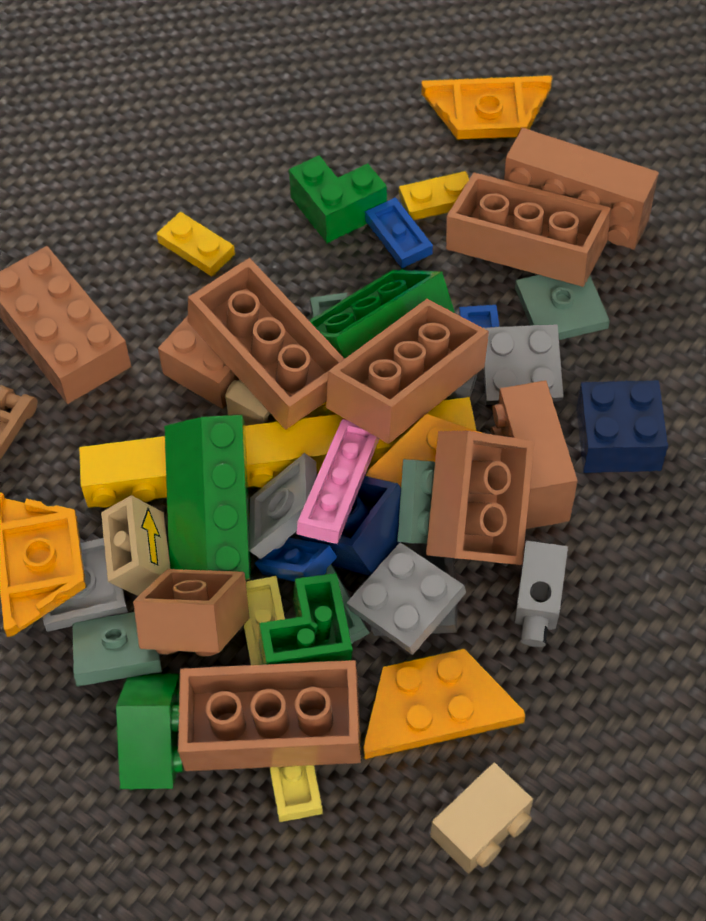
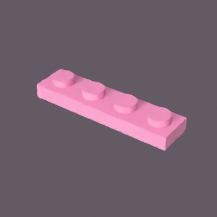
M341 420L298 519L297 535L338 544L379 438L348 420Z

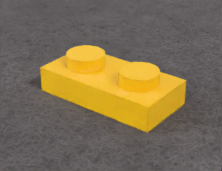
M463 171L399 186V197L404 209L413 220L448 213L469 181L467 172Z
M179 212L157 232L158 243L211 277L235 255L233 244L182 212Z

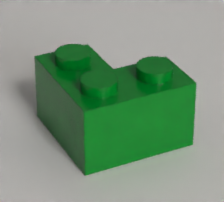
M320 155L289 169L291 199L326 243L366 225L365 211L387 202V185L368 163L338 178Z
M337 573L295 579L294 607L296 618L259 623V649L262 665L351 661L353 648Z
M146 674L127 677L116 705L120 789H173L177 772H184V766L178 753L176 732L179 731L180 674Z

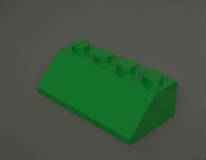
M391 270L309 321L344 358H347L426 299L453 313L455 311L442 271Z
M243 415L198 417L165 425L170 569L245 572V581H251L246 436Z

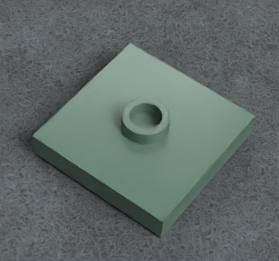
M542 275L518 279L515 282L516 292L530 326L558 324L559 340L608 329L610 320L590 276L584 287Z
M135 612L72 623L73 669L76 686L161 672L160 654L156 650L139 649Z

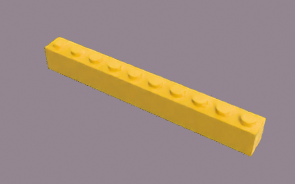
M470 397L443 400L427 413L428 415L476 430ZM338 414L302 418L286 430L279 422L245 426L248 487H264L304 453L316 461L318 475L340 422L345 418ZM416 423L389 444L379 439L367 471ZM165 436L79 447L81 489L88 508L111 507L131 495L145 503L154 499L167 498Z

